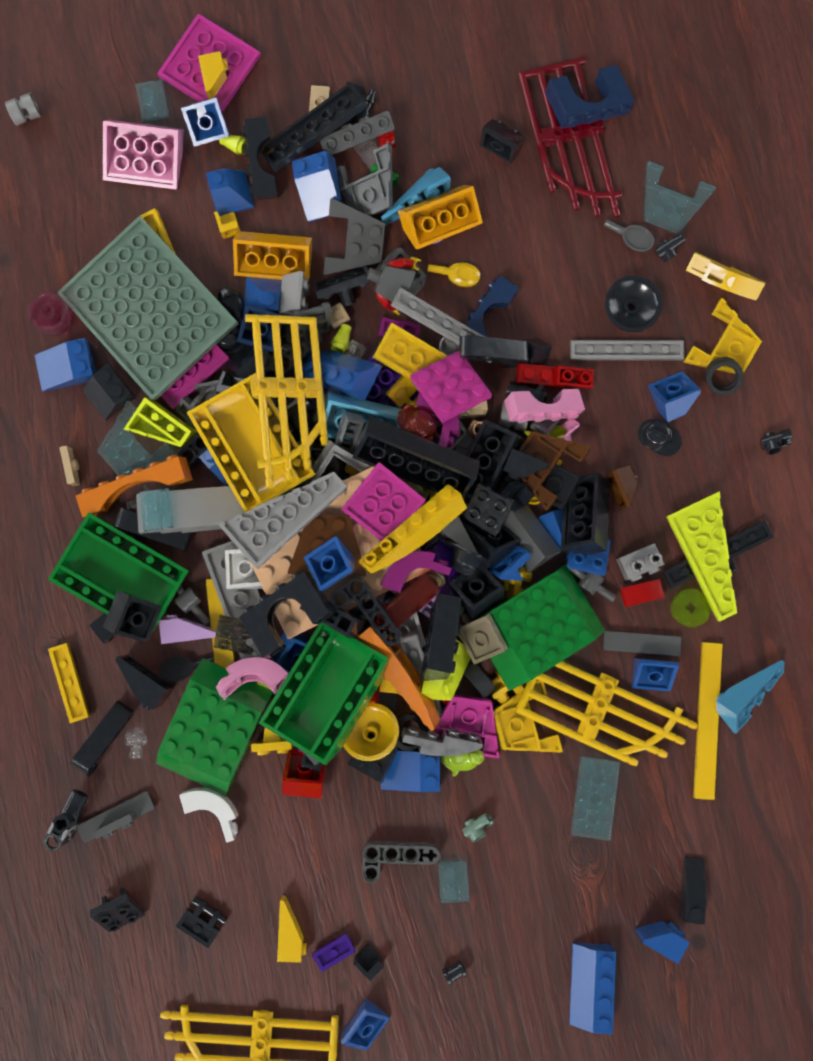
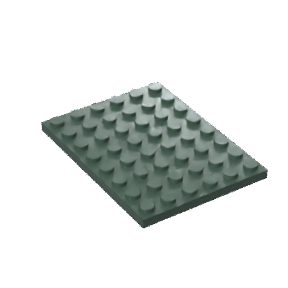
M141 216L136 218L57 292L154 402L239 324Z

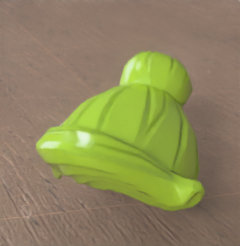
M480 749L461 755L441 756V762L452 771L453 777L459 771L472 770L484 760V754Z

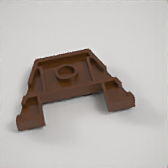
M532 431L519 451L547 462L551 466L549 469L525 479L522 478V480L527 484L543 508L549 511L558 496L543 487L542 484L564 452L582 463L591 448Z
M319 514L304 527L288 569V574H296L300 571L306 572L304 557L307 553H311L337 536L355 557L354 571L348 576H366L365 568L358 562L362 557L349 515Z

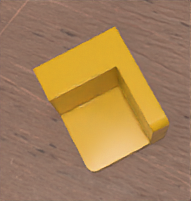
M218 211L214 212L223 239L235 236L236 232L240 231L234 212L219 216Z

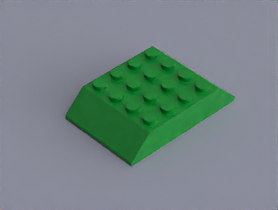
M88 512L48 580L107 615L117 590L161 605V610L151 632L152 635L189 570L123 530L113 526L111 523Z
M566 564L480 616L482 617L490 613L508 647L505 652L491 657L490 660L509 691L533 680L595 641L605 631Z
M320 623L265 711L259 724L322 764L327 765L342 749L382 682L389 658L357 639L347 638L326 624Z
M203 658L189 680L160 745L156 764L227 796L273 692L251 681L241 685L224 700L219 695L216 686L222 678L229 675L227 669Z

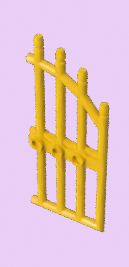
M245 315V322H252L257 377H251L250 385L252 397H258L264 458V460L257 461L258 469L264 468L267 488H272L274 484L272 466L284 464L285 479L287 482H291L293 480L292 460L302 454L304 459V469H311L310 446L319 433L321 435V445H328L316 317ZM260 323H271L276 377H265ZM279 323L291 325L295 378H284ZM298 324L309 325L314 378H303ZM266 397H278L283 456L276 458L271 457ZM286 398H297L301 445L292 451L290 449ZM305 398H316L318 422L308 434Z
M563 661L555 666L596 685L592 696L542 673L527 682L515 710L518 714L623 762H628L632 766H637L638 760L629 757V754L643 750L666 758L668 753L654 746L663 738L684 745L686 740L683 737L670 732L676 722L687 725L691 729H697L698 727L696 722L681 716L683 712L681 708L676 707L674 712L618 687L619 680L601 673L598 678ZM538 679L588 702L585 712L582 713L534 691L533 687L536 680ZM615 693L669 718V720L661 728L611 705L610 702ZM529 697L581 720L577 731L526 709L525 706ZM608 711L656 734L643 741L602 721ZM600 729L633 745L616 750L596 741L595 738Z
M181 1005V1012L161 1011L160 1014L162 1019L181 1020L183 1032H165L164 1037L167 1040L185 1041L191 1053H176V1061H293L270 1059L271 1047L329 1051L328 1061H336L339 1029L338 1015H332L331 1022L273 1018V1012L268 1010H254L253 1017L192 1013L188 1011V1005ZM189 1021L252 1025L251 1037L191 1033ZM272 1027L330 1031V1043L272 1039ZM195 1042L251 1046L250 1057L201 1054Z

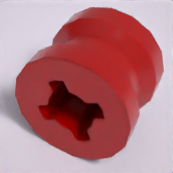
M393 131L378 137L380 147L391 144L392 149L396 148Z

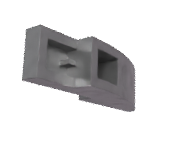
M403 727L401 733L402 742L418 745L419 753L425 755L454 756L470 753L483 747L482 739L478 734L472 732L468 734L461 733L454 728H449V730L443 728L442 734L439 735L433 731H428L427 733L415 727Z

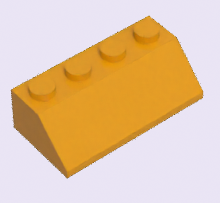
M462 185L398 210L403 230L415 249H420L483 223L474 187L469 185Z
M237 231L233 238L234 276L282 280L284 275L303 271L305 278H308L309 282L312 238Z

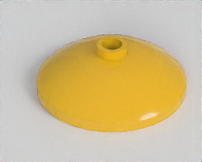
M368 703L343 745L345 750L354 758L362 761H375L388 755L396 746L399 738V725L395 715L390 709L381 704ZM370 734L375 735L372 739H369L368 736Z

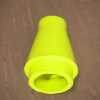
M230 135L229 137L219 139L221 145H224L237 155L245 154L244 145H247V140L243 136Z
M342 324L331 341V349L333 351L344 354L348 350L352 330L349 325Z

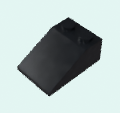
M464 513L458 516L477 553L487 560V563L483 564L487 569L495 566L516 546H519L521 542L504 525L499 534L494 536L464 519Z
M130 656L116 657L115 661L134 696L140 701L139 704L147 710L161 707L174 689V686Z

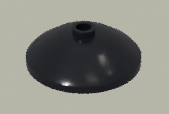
M626 276L617 280L607 292L605 298L606 314L617 328L626 332H641L650 328L658 320L662 311V297L658 288L650 280L641 276ZM628 305H632L634 310H629Z

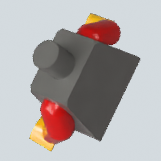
M415 257L391 260L388 264L383 263L380 271L372 268L369 269L366 279L376 282L374 286L376 297L384 308L400 315L398 309L392 307L391 303L400 287L409 292L416 274L414 270H419L416 267V263L418 261L421 262V259Z

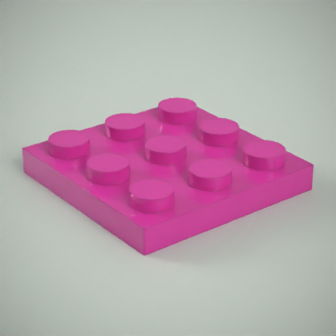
M460 351L411 374L410 377L413 384L442 423L479 405L492 396V393L468 361L460 358Z
M378 462L341 510L382 541L414 514L426 500Z

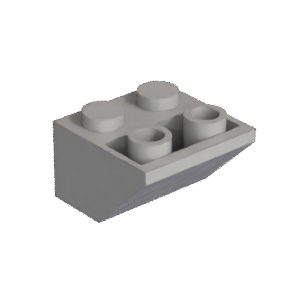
M303 271L282 276L279 314L291 316L292 311L308 309L306 296H309L308 278H305Z

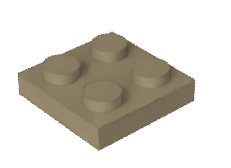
M490 613L461 626L459 637L474 664L505 652L508 649Z

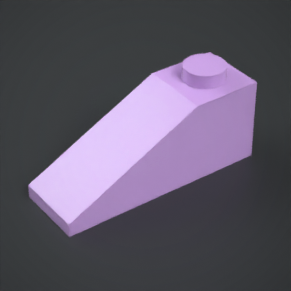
M177 615L165 616L166 620L159 621L161 644L223 636L221 631L186 618H178Z

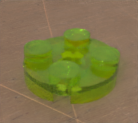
M682 590L671 602L673 618L685 627L700 626L709 618L711 607L704 593L699 590ZM690 602L695 606V610L691 614L689 610H686V605L689 606L688 603Z

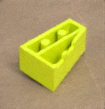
M150 398L143 399L124 430L179 447H184L197 434L195 429Z
M457 639L456 642L459 645L457 654L453 656V661H456L454 673H451L448 679L423 682L421 694L432 700H452L470 661V656L464 644Z

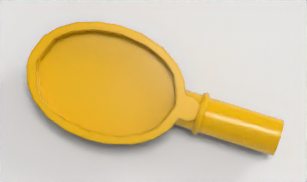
M455 263L449 268L446 266L428 265V272L448 275L449 280L460 287H472L480 280L479 270L469 263Z

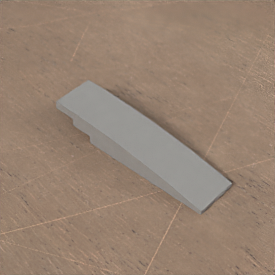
M230 486L136 494L138 531L140 534L222 529L218 525L219 523L226 522L235 518L234 516L245 513Z

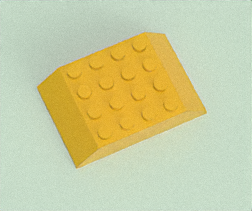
M256 373L187 412L245 513L256 506L279 497L315 476L312 468L309 470L304 469V459L302 454L292 460L293 480L291 482L286 481L284 464L272 466L274 484L272 488H267L264 468L258 469L257 461L264 460L259 399L258 397H252L250 385L251 377H257ZM266 397L271 457L276 458L283 456L280 416L271 398ZM289 430L290 449L292 451L298 447V444Z

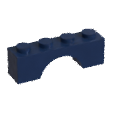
M499 276L497 281L493 279L488 287L490 291L486 296L482 295L478 302V309L476 311L472 310L467 318L469 322L466 326L485 337L488 334L482 323L484 315L494 308L507 309L519 287L502 276Z

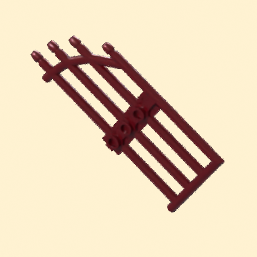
M585 57L518 72L550 193L556 192L554 181L568 190L574 211L580 209L577 195L589 198L595 217L601 215L598 199H609L614 217H620L617 199L622 198L621 190L614 191L599 136V134L604 133L602 120L562 129L560 124L558 125L556 115L545 94L547 88L545 74L555 72L557 78L563 77L564 69L573 68L581 99L590 102L581 70V65L586 64ZM535 76L538 77L551 127L540 129L527 78ZM592 136L607 192H595L581 140L583 138ZM574 141L587 189L574 185L563 143ZM556 145L565 178L551 169L546 147Z

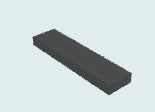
M604 631L602 650L680 656L681 637Z

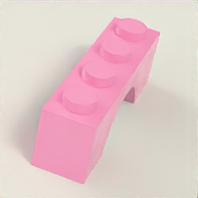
M563 389L553 399V404H545L538 401L530 391L512 392L504 400L509 421H518V423L531 420L541 422L548 419L557 421L566 418L574 420L585 410L579 389Z

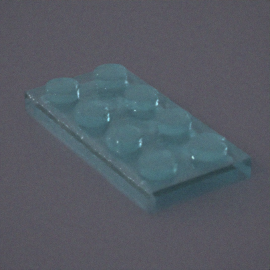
M580 756L571 835L611 840L620 768L619 761Z

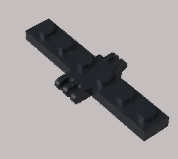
M765 520L727 539L729 567L733 573L737 571V568L732 558L774 538ZM687 559L662 571L670 589L695 577Z

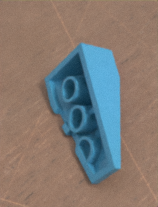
M440 167L429 169L392 208L388 209L381 216V222L385 223L386 226L400 219L398 210L449 191L450 176Z
M778 661L728 688L725 693H721L717 697V712L735 734L751 718L750 712L755 704L759 706L762 703L765 691H771L784 673V661Z

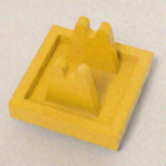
M267 728L264 729V738L258 739L251 744L252 752H257V755H267L274 750H277L279 754L288 753L294 747V745Z

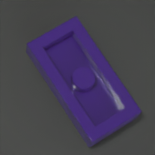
M347 932L312 952V956L321 972L356 952V948Z

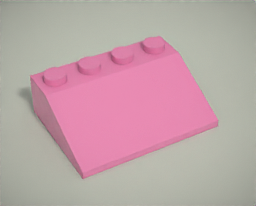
M117 120L103 121V180L177 190L183 154L184 129Z

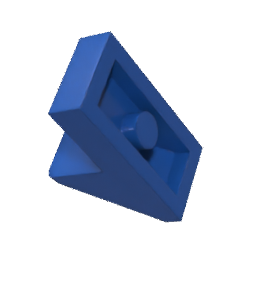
M516 546L489 571L501 580L523 581L517 569L523 566L531 558V555L527 550Z

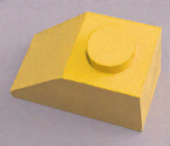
M220 51L198 56L208 99L215 97L227 79L228 63L226 58H222Z

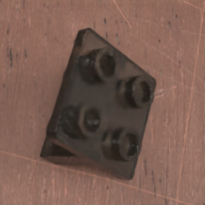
M220 615L213 647L242 654H251L253 652V648L246 644L247 639L251 637L241 620Z

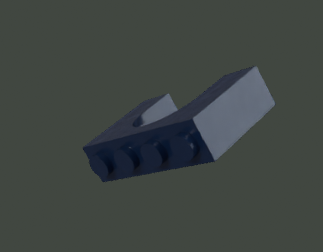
M617 65L600 69L595 83L603 101L597 103L587 102L579 98L574 92L567 76L549 80L545 94L562 129L629 114L634 99Z

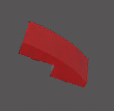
M660 579L620 589L625 607L665 598Z

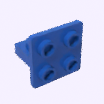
M610 540L607 542L606 552L592 555L567 552L565 556L567 568L605 576Z

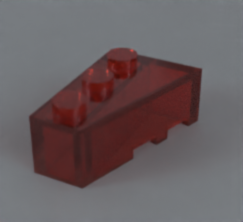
M426 573L422 574L418 579L414 578L407 583L409 587L404 591L396 592L389 604L387 602L383 603V606L399 627L440 592V589ZM378 614L377 618L384 625L386 622L385 616ZM389 624V625H388L387 627H385V628L389 631L388 628H390V627H392V626Z

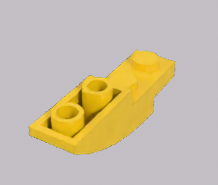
M697 252L694 253L686 271L701 277L707 283L753 300H757L766 282L733 267L729 268Z

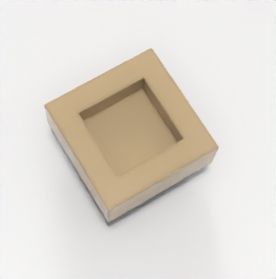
M341 303L331 307L330 324L333 329L350 321V317Z

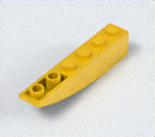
M447 484L358 561L359 564L372 574L400 560L425 544L467 509L461 493Z

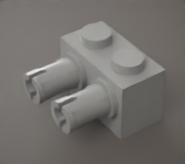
M655 543L616 559L624 579H631L632 582L643 578L641 575L648 572L650 575L660 571L659 567L664 565L662 555L659 553Z

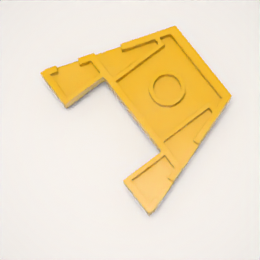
M721 298L714 308L712 315L728 325L715 348L709 355L693 346L683 362L707 368L711 361L719 357H729L738 362L744 374L762 341L747 324H744L737 317L738 314L728 307L727 302ZM721 366L716 369L735 374L734 369L730 366Z
M537 679L533 690L546 696L547 692L544 682ZM523 691L515 694L507 702L493 710L495 727L502 750L563 752L559 735L555 734L539 739L534 720L515 712ZM529 697V699H528V701H527V704H526V706H525V708L528 709V710H531V709H530V705H529V700H532V699H533V698H530V697Z

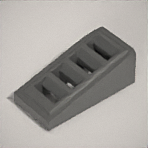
M343 412L335 444L350 454L354 453L356 442L365 422L362 416ZM346 429H352L353 432L346 431ZM343 437H350L351 440L343 439ZM341 443H342V444H346V445H350V446H349V448L342 447V446H341Z

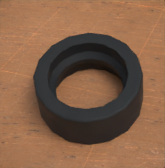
M719 357L711 361L707 366L705 381L709 389L715 394L722 396L730 395L742 385L743 371L738 362L733 358ZM721 366H730L735 371V379L726 386H718L713 382V373Z
M471 660L463 675L482 697L486 698L496 687Z
M403 712L396 716L399 726L404 721L412 720L418 724L420 731L428 733V727L423 724L422 719L417 714ZM398 738L396 746L405 751L419 749L418 745L404 743Z

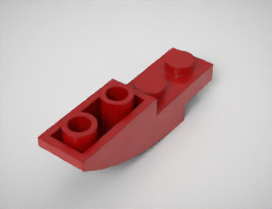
M517 364V384L531 385V387H538L539 384L545 385V388L593 389V369Z

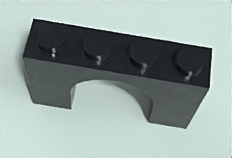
M302 571L292 576L290 582L277 586L274 593L263 596L259 600L260 603L247 607L243 611L244 614L239 617L263 658H271L286 648V645L275 629L273 621L275 610L282 602L288 599L296 600L302 606L312 624L319 625L335 614L323 593L319 591L310 573Z

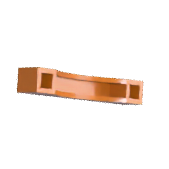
M172 455L167 457V461L162 463L157 461L149 464V468L135 469L131 475L127 476L124 474L115 477V481L101 482L97 488L83 489L81 494L76 495L82 518H85L88 512L95 516L108 512L112 504L122 493L137 484L156 481L166 485L177 486L193 480L186 458Z

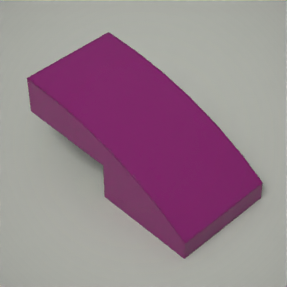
M386 317L381 318L378 337L383 338L389 325L393 323L418 338L420 325L404 320L400 322Z

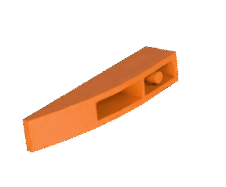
M370 625L357 637V640L389 658L384 674L385 679L390 681L397 693L406 700L409 707L422 719L423 724L433 731L441 720L433 700L421 694L424 681L420 680V674L399 644L394 646L386 645L374 627Z

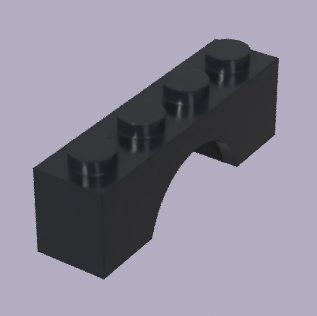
M268 118L244 119L245 125L242 126L243 138H247V145H244L246 157H249L250 164L247 165L248 176H252V184H249L251 196L254 195L256 201L278 198L275 176L266 173L259 165L260 150L266 143L271 141Z

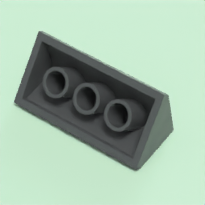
M528 505L517 511L510 510L503 525L521 540L519 547L527 550L531 555V558L524 564V567L530 573L560 553L561 550Z

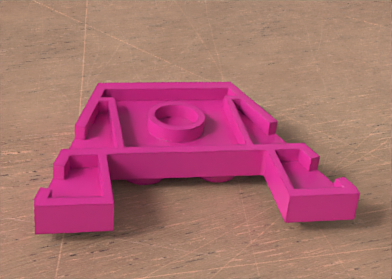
M454 694L452 700L447 702L439 716L441 721L433 732L441 735L443 728L448 730L449 728H454L461 733H476L479 737H484L481 749L484 757L499 759L491 699Z

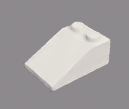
M225 550L227 589H263L250 561L241 550Z

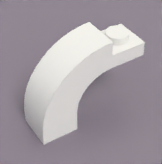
M194 788L184 791L179 795L184 814L196 810H208L218 817L226 843L233 841L237 837L238 827L236 822L232 820L236 819L239 814L227 796L209 788Z

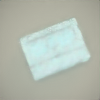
M159 79L157 82L149 81L135 84L143 123L161 120L164 117L170 118L162 79Z
M169 488L140 492L143 530L148 532L174 528Z
M438 861L440 902H469L467 861Z

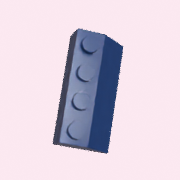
M329 349L320 352L323 387L365 401L382 366ZM312 356L308 357L303 365L304 378H314Z
M572 943L569 1024L591 1033L613 1034L616 951L612 945Z

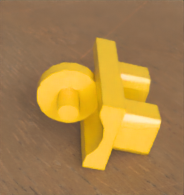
M523 566L517 569L523 581H531L532 572L529 573ZM499 579L500 582H504L503 587L507 591L505 599H509L524 590L521 588L522 581Z
M496 670L497 677L491 680L496 689L490 694L494 700L497 699L501 704H504L509 700L506 693L509 690ZM524 685L514 688L513 691L516 694L522 692L525 689Z

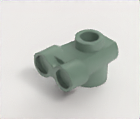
M484 813L477 820L475 818L468 820L465 823L466 827L462 831L474 843L484 838L486 834L483 829L488 828L495 822L490 814Z

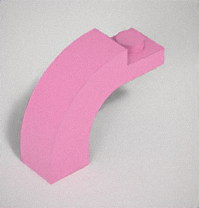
M260 657L245 658L234 662L226 668L229 675L222 678L216 688L224 700L241 685L251 681L265 684L276 694L288 673L279 664L269 659Z

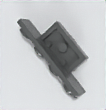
M385 111L371 118L369 116L358 120L359 123L354 125L347 124L341 127L342 130L320 140L323 151H327L332 156L395 130L390 112Z
M145 791L77 825L76 828L83 843L102 836L106 839L115 834L114 830L120 827L124 830L132 826L133 820L155 809V805L149 792Z

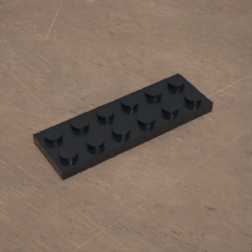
M350 82L273 137L260 151L274 172H277L289 162L298 158L310 147L315 146L324 137L329 136L338 127L347 123L355 115L361 113L368 107V104Z

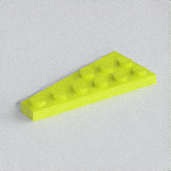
M720 491L666 516L717 621H722L737 613L735 594L731 581L732 573L728 560L729 552L726 532L722 519L723 511L720 506Z

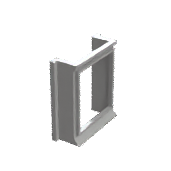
M328 440V445L324 446L311 467L315 476L301 483L299 488L319 479L333 456L338 457L360 472L371 466L353 459L352 454Z

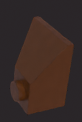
M629 465L616 469L605 476L610 482V490L619 511L631 506L637 485V474Z

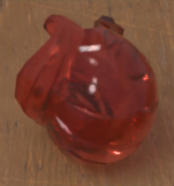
M413 405L405 406L398 412L397 423L401 429L427 440H430L436 434L437 422L430 412L420 410L419 407L415 408Z

